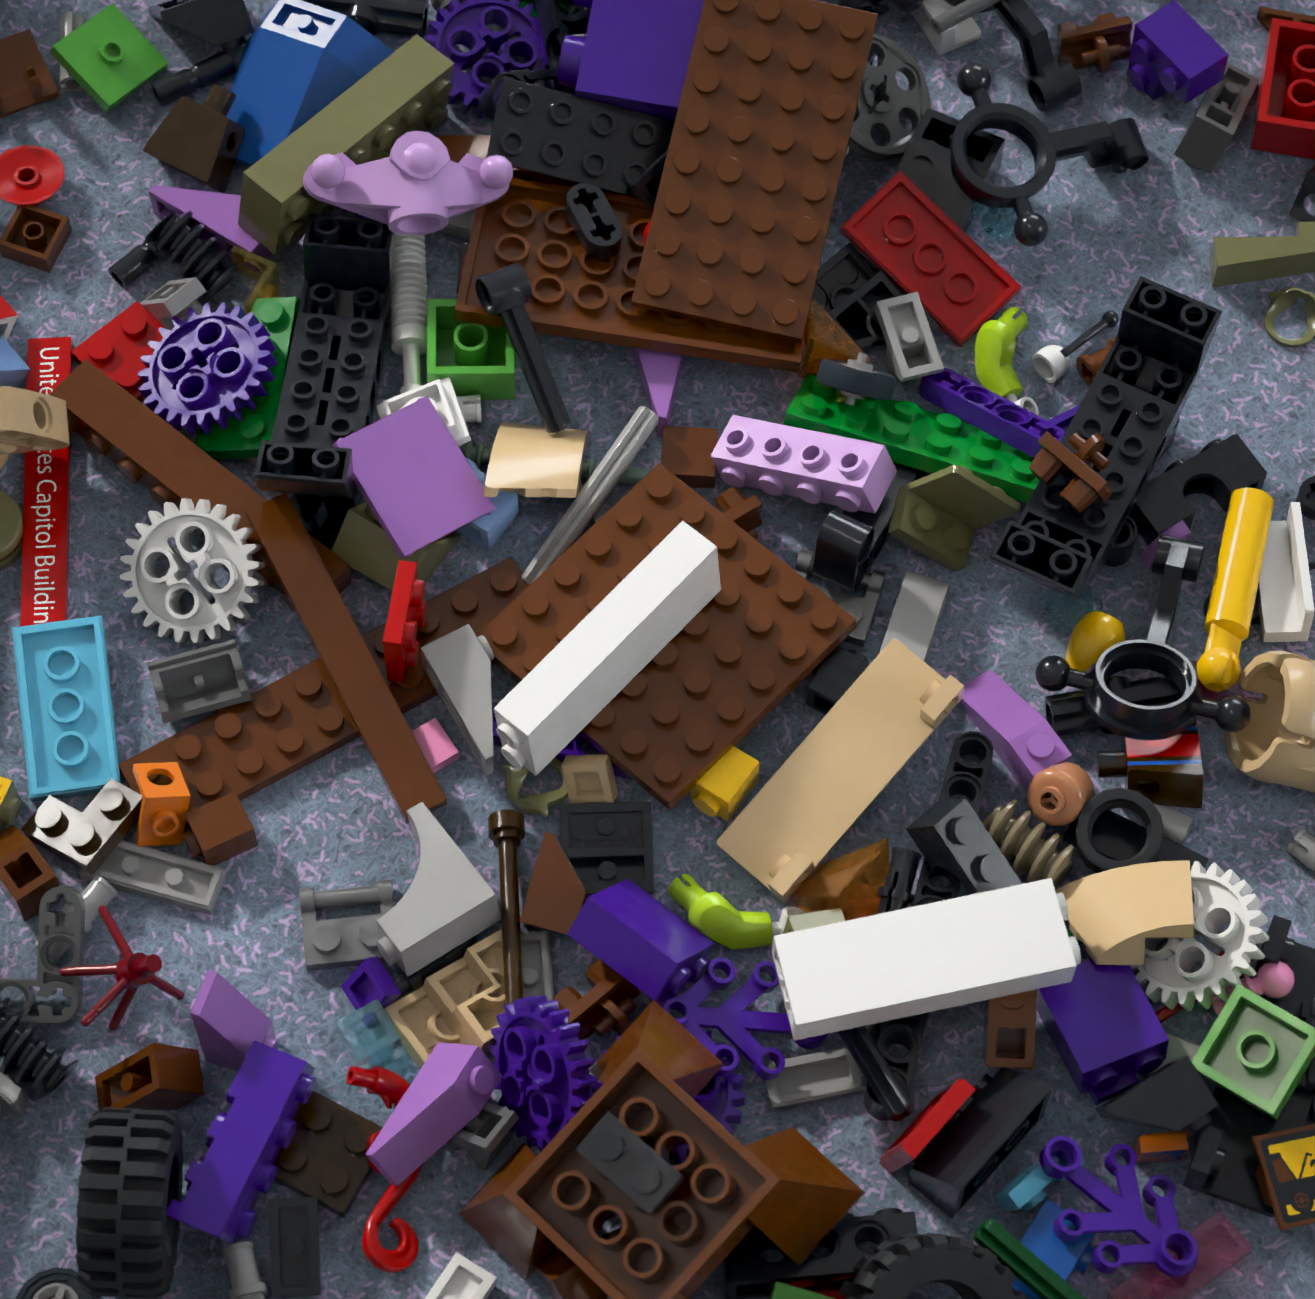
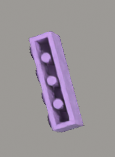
M737 415L731 416L710 455L720 473L721 479L730 486L736 488L747 486L761 489L773 496L781 494L794 496L811 504L827 503L839 506L849 512L860 510L876 514L897 473L885 445Z

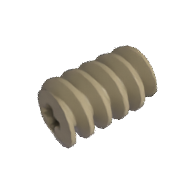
M1016 799L1011 800L1004 806H998L982 823L999 849L1001 848V852L1008 863L1015 860L1013 870L1016 875L1020 876L1029 871L1027 883L1052 878L1054 889L1056 890L1073 867L1071 858L1075 846L1071 844L1062 851L1057 850L1061 835L1056 833L1047 840L1042 838L1047 824L1041 822L1031 829L1028 826L1033 814L1030 810L1016 817L1014 815L1018 805Z

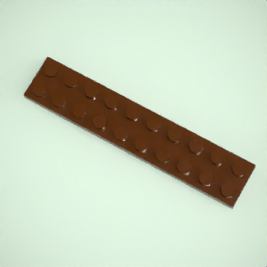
M512 556L427 601L425 625L423 628L417 627L416 641L420 642L416 668L408 667L406 683L387 680L382 642L386 623L362 635L402 714L439 695L422 667L421 647L467 624L470 625L475 635H477L529 586L521 579L523 572ZM318 658L250 694L252 700L228 706L118 765L129 788L141 794L132 771L133 764L177 762L191 795L188 812L233 791L236 792L241 801L359 738L360 734L321 659ZM152 774L147 777L150 782L157 785H169L173 782L171 778L163 774ZM187 822L184 831L188 829Z

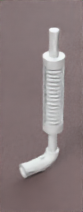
M395 233L390 303L391 348L394 353L403 356L404 386L400 388V394L422 386L420 356L427 353L426 252L424 250L425 236ZM480 394L457 396L465 422H481Z

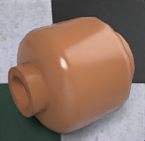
M1070 762L1054 764L1037 773L1030 781L1027 791L1028 806L1033 815L1041 822L1051 826H1065L1078 819L1079 812L1087 801L1094 796L1093 782L1088 773L1079 765Z

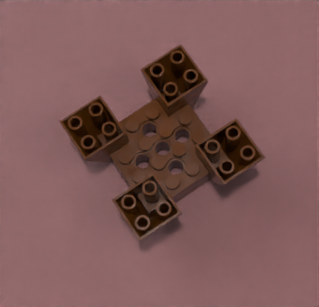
M653 1000L589 1070L603 1083L596 1093L539 1155L523 1142L461 1209L459 1214L526 1279H529L536 1271L535 1265L553 1253L558 1247L608 1294L607 1299H690L689 1297L755 1225L800 1266L865 1192L794 1127L748 1145H742L693 1099L724 1064ZM608 1111L668 1163L669 1154L676 1145L689 1144L690 1153L687 1160L680 1165H672L685 1179L654 1216L648 1214L576 1150ZM682 1213L691 1214L692 1224L690 1229L681 1236H673L671 1233L673 1219ZM612 1217H621L622 1229L620 1233L613 1239L605 1240L602 1235V1228L605 1222Z

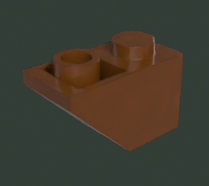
M11 825L0 833V888L23 921L26 922L39 913V905L43 895L48 890L60 885L55 873L31 840L14 825Z

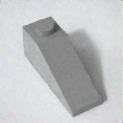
M467 624L421 647L422 667L485 776L494 772L490 663L494 659V654L486 638L483 635L476 637L470 625Z

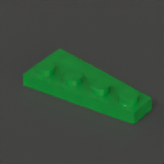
M297 296L256 298L251 312L260 323L262 322L271 335L269 338L276 346V350L272 352V355L277 360V365L268 368L275 379L270 382H262L261 385L268 394L267 396H254L252 400L256 404V410H251L247 407L241 410L243 421L239 422L233 416L227 418L228 425L226 430H223L218 423H213L209 435H206L200 428L194 444L214 460L258 458L261 441L272 440L300 305Z

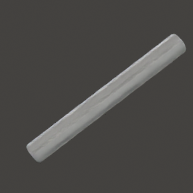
M640 406L522 574L521 579L529 585L576 542L658 424L659 417L656 413L645 406Z

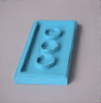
M102 615L13 627L14 654L29 798L31 802L46 800L49 795L58 799L99 793L111 778L122 784L118 765L120 762Z

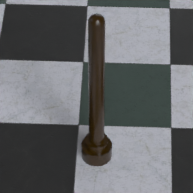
M515 810L496 811L488 817V835L493 841L494 846L498 848L505 1005L514 1003V1000L524 998L517 847L520 846L521 840L525 837V818L522 813Z

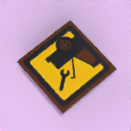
M1315 1124L1252 1137L1259 1161V1166L1255 1172L1264 1204L1273 1207L1279 1230L1314 1224Z

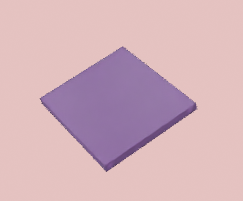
M428 396L417 399L416 402L345 438H339L332 445L333 447L352 449L353 480L401 559L412 556L414 552L484 515H490L496 509L490 497H484V487Z

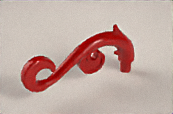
M351 1066L347 1073L348 1085L366 1088L369 1094L380 1096L387 1109H392V1104L396 1108L410 1086L409 1082L399 1074L378 1066H373L371 1069ZM381 1130L370 1135L366 1143V1153ZM366 1156V1158H367V1160H368V1163H369V1166H370L377 1174L382 1175V1173L376 1168V1166H375V1165L369 1160V1158ZM424 1163L399 1185H389L366 1222L362 1235V1249L369 1262L375 1268L385 1273H397L405 1270L416 1260L419 1251L418 1238L407 1222L401 1218H395L388 1224L389 1227L393 1228L398 1237V1246L395 1250H386L379 1242L378 1228L388 1213L416 1181Z

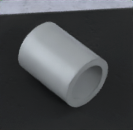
M1154 804L1162 817L1164 837L1182 845L1194 818L1170 806Z

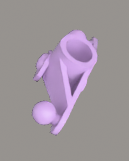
M417 130L407 132L399 137L390 150V157L356 165L342 152L335 155L329 153L320 155L305 171L303 185L307 193L313 198L387 224L388 229L393 233L410 236L425 235L445 228L452 217L503 197L513 178V167L507 158L500 155H493L487 159H482L467 153L459 163L450 160L447 148L439 138L428 132Z

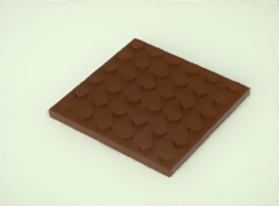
M659 463L484 627L476 637L483 635L486 638L494 654V659L491 661L517 683H520L682 521L717 546L721 591L578 733L599 752L609 755L611 762L667 809L671 810L696 786V782L711 767L748 735L856 628V619Z

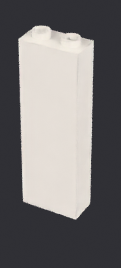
M682 521L493 708L498 726L496 732L502 744L501 753L510 764L518 769L524 766L537 776L721 591L717 546Z
M1052 878L773 936L772 956L794 1041L1071 982L1077 964L1081 963V954L1076 937H1068L1064 921L1068 920V908L1063 893L1055 892Z

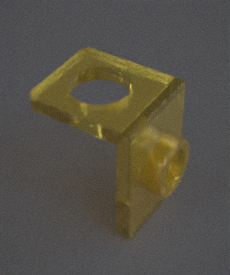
M234 246L231 250L232 263L239 265L236 272L258 281L244 304V312L249 314L256 298L278 297L280 281L277 263ZM243 261L254 264L261 272L252 270Z

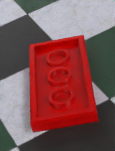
M901 171L890 179L840 227L839 232L879 271L882 269L904 295L918 292L923 308L940 326L939 329L960 348L980 330L984 323L990 321L1021 290V286Z

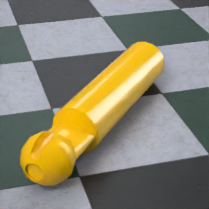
M1236 489L1231 493L1204 626L1208 637L1205 652L1200 656L1196 666L1200 682L1207 689L1216 692L1229 690L1238 682L1241 675L1240 660L1238 658L1241 643L1248 638L1274 506L1273 498L1267 492L1260 489Z

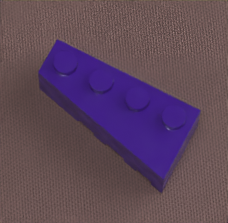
M254 1040L226 1094V1102L231 1104L228 1113L222 1111L214 1118L206 1134V1147L209 1148V1151L205 1157H201L197 1162L192 1161L184 1177V1180L188 1182L187 1194L182 1203L174 1199L172 1200L166 1216L229 1244L238 1243L241 1238L247 1239L250 1236L258 1217V1212L254 1211L259 1196L261 1192L264 1194L269 1192L277 1174V1167L273 1166L280 1148L286 1149L295 1134L297 1122L292 1120L300 1103L306 1104L314 1090L316 1077L312 1076L315 1070L313 1066L307 1061Z

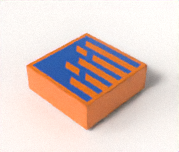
M1179 1131L1140 1135L1133 1147L1137 1155L1136 1164L1183 1160L1189 1150L1187 1133Z

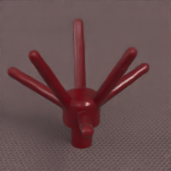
M104 905L98 908V912L121 952L119 954L120 960L116 964L63 967L59 971L60 975L64 977L115 974L117 983L82 1018L81 1024L84 1027L90 1025L125 990L109 1023V1029L116 1030L138 987L147 983L178 1000L184 997V993L154 975L162 968V961L158 955L151 954L147 956L140 952L133 954L115 920Z

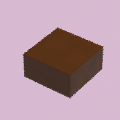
M18 205L0 238L1 256L50 273L72 232L69 217L33 205Z
M663 426L661 465L689 487L715 489L716 465L710 455L717 444L718 429Z

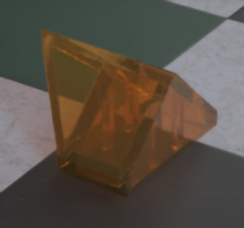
M815 299L811 301L806 323L801 364L798 377L806 378L807 374L817 376L822 359L848 362V359L857 360L858 354L864 353ZM867 356L866 363L870 364L871 359Z
M888 838L817 866L792 894L790 902L806 913L841 908L846 921L876 915L881 900L877 896L879 886H884L889 869Z

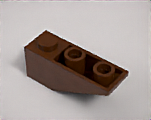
M1037 989L985 1001L982 1058L986 1067L1033 1069Z

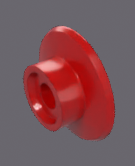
M23 145L5 151L0 155V198L5 202L19 206H38L52 197L62 185L65 171L61 159L53 151L36 145Z

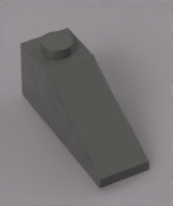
M1227 62L1224 79L1206 91L1174 155L1181 158L1191 168L1202 169L1211 174L1232 139L1259 79Z

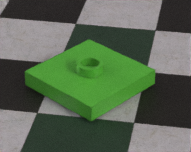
M113 3L55 43L50 51V54L106 113L161 74L169 64Z

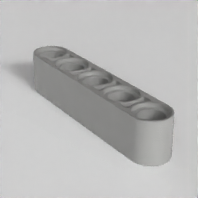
M907 571L880 652L893 638H896L926 663L930 652L929 647L932 646L943 612L941 609H944L950 583Z

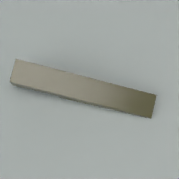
M1298 222L1294 236L1214 237L1209 256L1211 287L1315 272V222Z

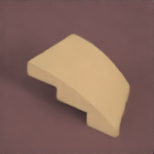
M501 422L489 460L484 485V497H497L498 491L515 492L524 497L576 498L580 490L582 460L587 447L588 430L565 428L549 434L544 426Z
M1190 860L1160 861L1114 868L1086 876L1055 890L1056 893L1062 892L1065 897L1070 931L1078 940L1086 945V952L1096 965H1144L1145 938H1193L1194 936Z
M502 929L467 948L461 959L427 977L421 988L384 1008L381 1017L419 1069L422 1068L438 1042L479 1046L485 1055L490 1052L488 1049L489 1045L497 1044L491 1029L500 1027L496 1016L505 1013Z

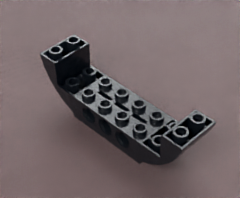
M309 213L303 240L305 281L271 441H261L254 474L257 487L261 491L352 499L358 490L353 480L352 449L338 448L332 445L339 438H345L372 424L385 359L393 277L395 233L388 229L387 224L373 219Z
M1140 276L1122 310L1117 337L1061 440V443L1074 454H1076L1077 450L1068 443V440L1074 433H1078L1085 440L1094 434H1099L1106 440L1104 448L1100 453L1110 460L1109 465L1103 471L1092 463L1089 467L1107 481V487L1113 493L1104 503L1097 498L1081 513H1078L1060 496V493L1074 479L1072 475L1064 469L1049 487L1040 480L1018 522L1015 523L1009 520L990 555V560L993 563L1075 600L1085 593L1106 562L1173 433L1213 339L1222 314L1221 310Z

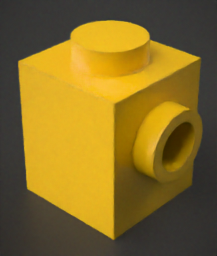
M733 746L690 790L694 805L710 817L718 815L729 822L759 782V761Z

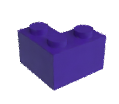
M1173 0L1135 24L1127 74L1132 85L1139 91L1144 90L1153 101L1169 92L1174 93L1186 104L1224 79L1229 54Z

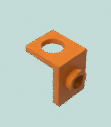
M178 763L133 764L132 771L143 797L135 838L137 846L182 844V833H184L186 824L184 814L188 813L191 795ZM152 774H163L171 778L173 782L169 785H157L150 782L147 777Z

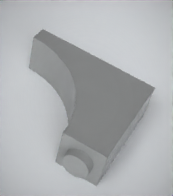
M423 802L407 810L412 835L420 847V860L415 878L402 899L391 910L376 920L381 939L376 942L380 953L390 966L397 963L407 977L501 920L496 893Z

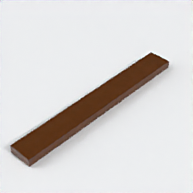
M283 493L246 510L248 521L405 823H409L407 810L420 802H423L430 812L447 805V798L288 494Z

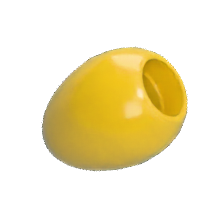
M1092 611L1083 616L1072 630L1068 642L1066 661L1070 667L1086 671L1098 661V658L1106 649L1114 644L1125 641L1126 634L1123 624L1113 616L1100 611Z

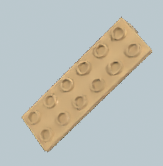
M893 638L717 839V846L783 903H786L964 697V685L951 674L946 679L943 678L898 639Z

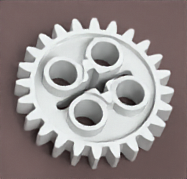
M181 498L180 510H178L174 503L165 502V516L158 511L150 510L148 515L152 525L136 523L135 527L141 534V538L126 539L125 542L134 549L133 555L121 556V561L131 565V571L121 574L120 579L132 581L133 587L124 592L123 595L124 597L138 599L137 604L131 610L133 614L148 613L143 623L144 627L152 628L160 623L158 636L168 637L174 630L175 642L184 643L190 633L193 643H203L206 631L211 640L221 639L220 625L227 631L237 630L233 617L248 619L250 615L243 605L245 602H259V599L250 591L252 586L264 585V581L253 577L255 570L265 567V563L253 561L252 555L262 547L260 544H247L246 540L253 533V529L247 527L237 529L241 520L239 514H232L225 519L227 506L217 504L210 512L209 500L199 499L195 508L192 499ZM200 528L205 535V544L201 550L196 552L190 544V537L195 529ZM171 538H175L180 553L170 545ZM164 553L169 559L170 568L164 577H160L156 572L155 562ZM188 563H197L198 567L194 570V575L197 579H188L187 574L191 571ZM224 564L230 572V580L224 588H220L215 581V572L219 566ZM205 589L214 596V604L209 603V597ZM189 590L194 597V607L188 614H185L180 607V597L185 591Z
M1195 861L1191 869L1192 900H1195L1193 904L1194 935H1202L1212 946L1224 950V955L1218 956L1194 938H1168L1167 944L1162 949L1155 951L1160 941L1166 938H1145L1144 965H1129L1143 992L1146 991L1145 994L1153 1002L1157 1003L1161 1000L1172 1010L1179 1001V1004L1187 1012H1191L1195 999L1205 1009H1210L1211 996L1215 994L1222 1001L1227 1002V987L1232 985L1235 988L1237 984L1243 986L1239 979L1242 973L1249 976L1257 974L1249 965L1251 959L1260 960L1265 958L1261 950L1256 947V944L1269 940V936L1259 928L1269 922L1268 918L1259 910L1263 906L1262 901L1255 894H1252L1253 888L1245 880L1240 881V878L1233 870L1229 869L1224 873L1216 863H1212L1206 872V869L1200 862ZM1231 921L1226 931L1217 934L1219 927L1223 923ZM1205 959L1203 966L1198 971L1191 973L1193 966L1198 961Z

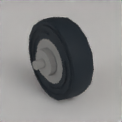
M859 353L857 360L848 359V362L822 359L817 374L818 382L840 390V394L848 396L846 404L854 406L856 398L865 400V397L890 400L896 385V377L873 369L874 365L866 363L867 354Z

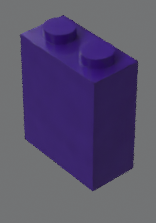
M630 879L623 880L589 896L567 932L568 936L655 1001L666 993L673 992L677 994L689 982L697 983L704 976L711 962L707 959V956L715 945L713 941L697 931Z
M1090 957L1077 964L1071 982L1037 989L1036 1010L1080 1094L1090 1091L1091 1088H1094L1095 1091L1107 1090L1117 1084L1121 1076L1133 1071L1138 1074L1150 1073L1161 1066L1163 1060L1166 1059L1169 1038L1129 965H1096Z

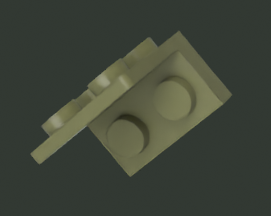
M952 465L899 487L888 533L949 570L959 571L966 568L974 530L1019 513L1021 504L1006 495L1003 489L991 486L975 476L970 469L964 466Z

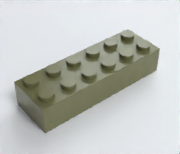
M417 34L243 172L238 226L275 255L287 245L294 246L305 234L309 213L331 215L335 208L334 205L313 198L305 190L303 175L308 166L320 155L327 153L335 155L342 152L356 165L390 157V150L396 140L405 133L417 130L426 132L430 128L433 130L438 128L448 114V109L446 108L448 96L453 87L451 79L454 63Z

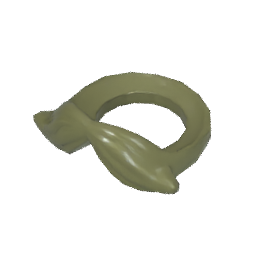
M1288 287L1278 292L1269 291L1268 296L1272 301L1263 320L1269 337L1277 344L1290 348L1301 347L1311 343L1315 337V294L1298 287ZM1297 298H1303L1305 301L1304 311L1307 314V332L1298 339H1287L1280 336L1274 329L1273 322L1275 317L1284 312L1289 306H1292Z
M554 758L548 764L558 770L563 778V785L558 790L538 795L530 794L525 798H520L518 792L529 770L524 766L518 769L506 763L502 766L505 772L507 796L523 814L539 813L547 817L549 808L562 803L569 797L561 766L563 762Z

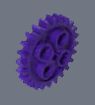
M450 0L449 11L442 8L438 9L437 21H430L427 31L430 35L425 36V41L454 63L451 79L453 87L448 97V105L461 100L463 102L462 113L465 114L474 106L477 107L478 118L482 119L484 114L479 107V97L487 84L479 81L478 77L487 76L494 79L498 74L508 71L524 70L525 68H528L529 71L549 69L538 16L535 18L531 17L534 6L532 3L521 9L518 7L519 0H510V2L504 0H463V5L457 0ZM496 24L503 29V31H491L486 27V25ZM515 35H517V36L520 37V38L517 37V38H515V39H512V40H510V41L508 42V39H510L511 37H513V36H515ZM457 44L464 45L470 49V52L461 53L454 49L453 46ZM511 56H522L528 62L519 64L512 60ZM473 66V69H471V70L468 71L467 73H463V72L461 71V70L469 69V68H471V67Z
M225 302L220 304L216 312L209 303H205L202 314L199 315L192 308H188L187 319L183 322L176 316L172 317L174 328L168 330L160 327L158 330L163 339L160 342L149 341L147 344L154 353L153 355L141 356L140 359L147 367V369L141 370L137 374L144 383L139 387V391L145 398V405L177 431L183 427L189 435H193L198 426L201 427L206 435H209L213 423H218L223 430H226L228 425L227 418L231 416L239 422L243 421L241 410L244 407L256 410V404L252 400L254 396H267L268 394L261 385L262 382H270L275 379L268 368L277 365V360L272 355V352L276 350V346L269 338L271 335L252 312L246 314L239 305L231 311Z
M546 995L525 997L505 1005V1013L496 1016L500 1027L491 1029L497 1044L488 1046L489 1051L496 1057V1062L492 1064L503 1076L495 1088L500 1090L502 1094L498 1101V1106H507L509 1110L514 1111L518 1115L519 1121L516 1127V1136L518 1138L526 1136L527 1145L529 1147L538 1146L539 1152L552 1141L594 1095L591 1091V1085L598 1083V1079L589 1073V1067L594 1065L595 1060L586 1057L584 1053L589 1042L588 1040L579 1041L577 1037L580 1024H569L570 1011L568 1009L559 1011L558 1000L547 1001Z

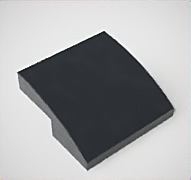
M651 802L559 804L561 847L588 895L598 893L626 879H630L647 893H654Z

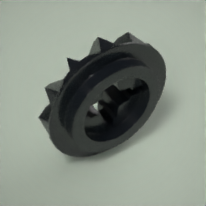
M293 494L290 498L306 531L322 544H335L348 510L355 507L353 498L344 499ZM321 502H324L327 514L333 517H327L322 527H318L315 517L310 515H317L318 509L321 508Z

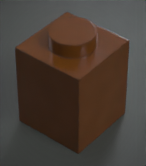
M235 791L184 814L188 831L182 833L186 846L193 858L201 855L206 864L215 866L258 846L254 827Z

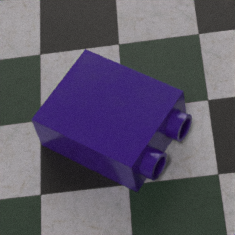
M573 0L574 6L591 8L586 38L565 35L558 67V85L575 88L576 96L675 121L704 0Z

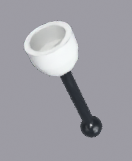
M1106 311L1099 323L1065 348L1057 345L1043 347L1032 356V365L1035 371L1048 383L1057 381L1067 372L1070 366L1069 355L1106 327H1115L1119 321L1117 313Z

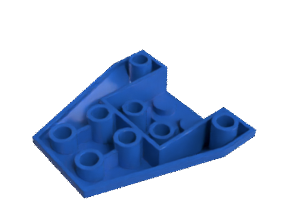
M277 0L254 29V33L247 39L230 91L237 95L226 117L242 126L245 130L235 162L251 167L395 51L347 15L301 0Z

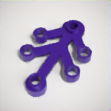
M726 958L713 959L707 967L705 975L684 994L670 992L656 1000L668 1013V1009L680 1012L683 1018L674 1019L715 1056L722 1055L728 1058L730 1065L722 1066L715 1074L716 1076L727 1077L731 1075L738 1065L739 1055L730 1045L720 1044L717 1046L702 1028L717 1029L753 1065L755 1073L761 1079L774 1080L785 1066L783 1054L775 1048H764L747 1031L790 1034L793 1039L788 1015L784 1013L744 1011L763 993H770L777 987L779 979L773 962L763 961L758 963L750 976V980L718 1008L699 1006L715 990H724L733 981L736 969L733 963ZM713 970H723L727 978L720 979L716 977ZM759 973L769 974L773 982H764L759 977ZM829 1033L795 1040L794 1042L802 1048L815 1049L822 1045ZM762 1059H771L775 1063L776 1069L766 1068Z
M1055 1136L1047 1142L1039 1154V1162L1043 1172L1051 1178H1066L1106 1211L1080 1213L1075 1209L1063 1210L1053 1223V1231L1057 1238L1063 1242L1071 1243L1076 1241L1082 1234L1132 1232L1146 1243L1120 1246L1119 1243L1113 1240L1101 1242L1093 1251L1091 1260L1094 1267L1104 1274L1114 1273L1121 1265L1154 1264L1160 1272L1170 1277H1183L1194 1269L1198 1261V1246L1192 1235L1179 1229L1173 1201L1175 1185L1170 1178L1161 1174L1154 1175L1142 1189L1144 1200L1150 1206L1155 1207L1157 1227L1144 1215L1135 1172L1137 1155L1130 1146L1116 1144L1104 1158L1105 1168L1116 1177L1118 1195L1081 1165L1082 1152L1079 1145L1073 1139L1067 1136ZM1114 1155L1122 1156L1127 1166L1120 1165L1115 1160ZM1051 1156L1059 1158L1063 1166L1056 1164ZM1153 1186L1160 1187L1164 1191L1165 1197L1157 1195L1153 1190ZM1063 1220L1071 1221L1075 1225L1076 1231L1068 1230L1064 1226ZM1167 1249L1174 1251L1178 1256V1260L1171 1257ZM1102 1251L1109 1252L1114 1257L1115 1262L1106 1261L1103 1258Z

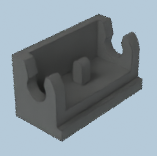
M235 639L147 662L164 724L252 700Z

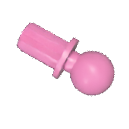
M1281 961L1278 964L1266 963L1262 965L1255 978L1250 979L1249 975L1242 973L1243 978L1240 979L1243 987L1259 996L1264 994L1270 998L1284 997L1294 986L1293 971L1287 964ZM1232 985L1226 988L1228 999L1235 989ZM1215 994L1211 996V1005L1214 1012L1219 1015L1226 1002L1222 1001Z

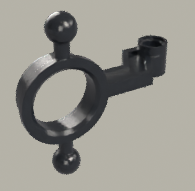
M893 0V3L900 10L910 12L918 9L924 0ZM944 0V1H946V2H947L948 4H950L951 6L955 7L956 5H958V4H960V3H962V2H964V1H966V0ZM1001 0L981 11L989 12L994 10L1019 41L1027 76L1029 77L1026 83L1027 90L1038 110L1046 112L1081 94L1082 85L1077 71L1066 60L1056 64L1047 29L1024 0Z
M978 63L968 64L960 70L957 76V84L960 91L972 98L975 108L963 116L952 135L950 145L952 175L960 189L974 201L993 208H1014L1017 216L1014 224V235L1022 245L1029 247L1037 246L1045 240L1048 234L1046 220L1040 214L1033 212L1029 198L1036 195L1046 186L1054 172L1056 161L1083 156L1091 168L1112 165L1114 172L1121 174L1125 173L1127 169L1136 170L1142 167L1150 159L1137 124L1132 118L1120 119L1110 124L1107 121L1049 133L1045 125L1027 110L1012 104L991 102L988 94V89L991 85V75L983 65ZM983 129H999L1013 134L1026 144L1033 155L1035 163L1033 177L1021 185L1012 187L999 186L986 181L975 172L969 163L966 153L967 139L972 134Z
M1160 534L1152 573L1163 575L1147 640H1127L1112 645L1086 671L1072 669L1069 663L1060 656H1047L1038 663L1035 670L1038 684L1043 689L1051 692L1060 691L1066 686L1085 690V703L1093 718L1109 731L1130 739L1153 741L1173 737L1185 731L1194 722L1196 716L1215 719L1217 725L1227 732L1243 730L1251 719V709L1248 703L1237 696H1228L1219 702L1205 699L1196 684V672L1192 663L1180 651L1167 645L1174 622L1182 581L1186 580L1196 583L1205 543ZM1146 669L1158 672L1171 679L1179 687L1182 697L1167 705L1142 706L1119 698L1106 687L1104 682L1111 675L1119 671Z

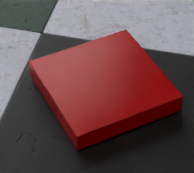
M959 1078L936 1094L879 1158L881 1160L879 1163L892 1174L914 1160L976 1089L964 1078Z

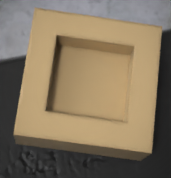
M569 755L565 757L561 766L570 804L614 803L618 789L609 755Z

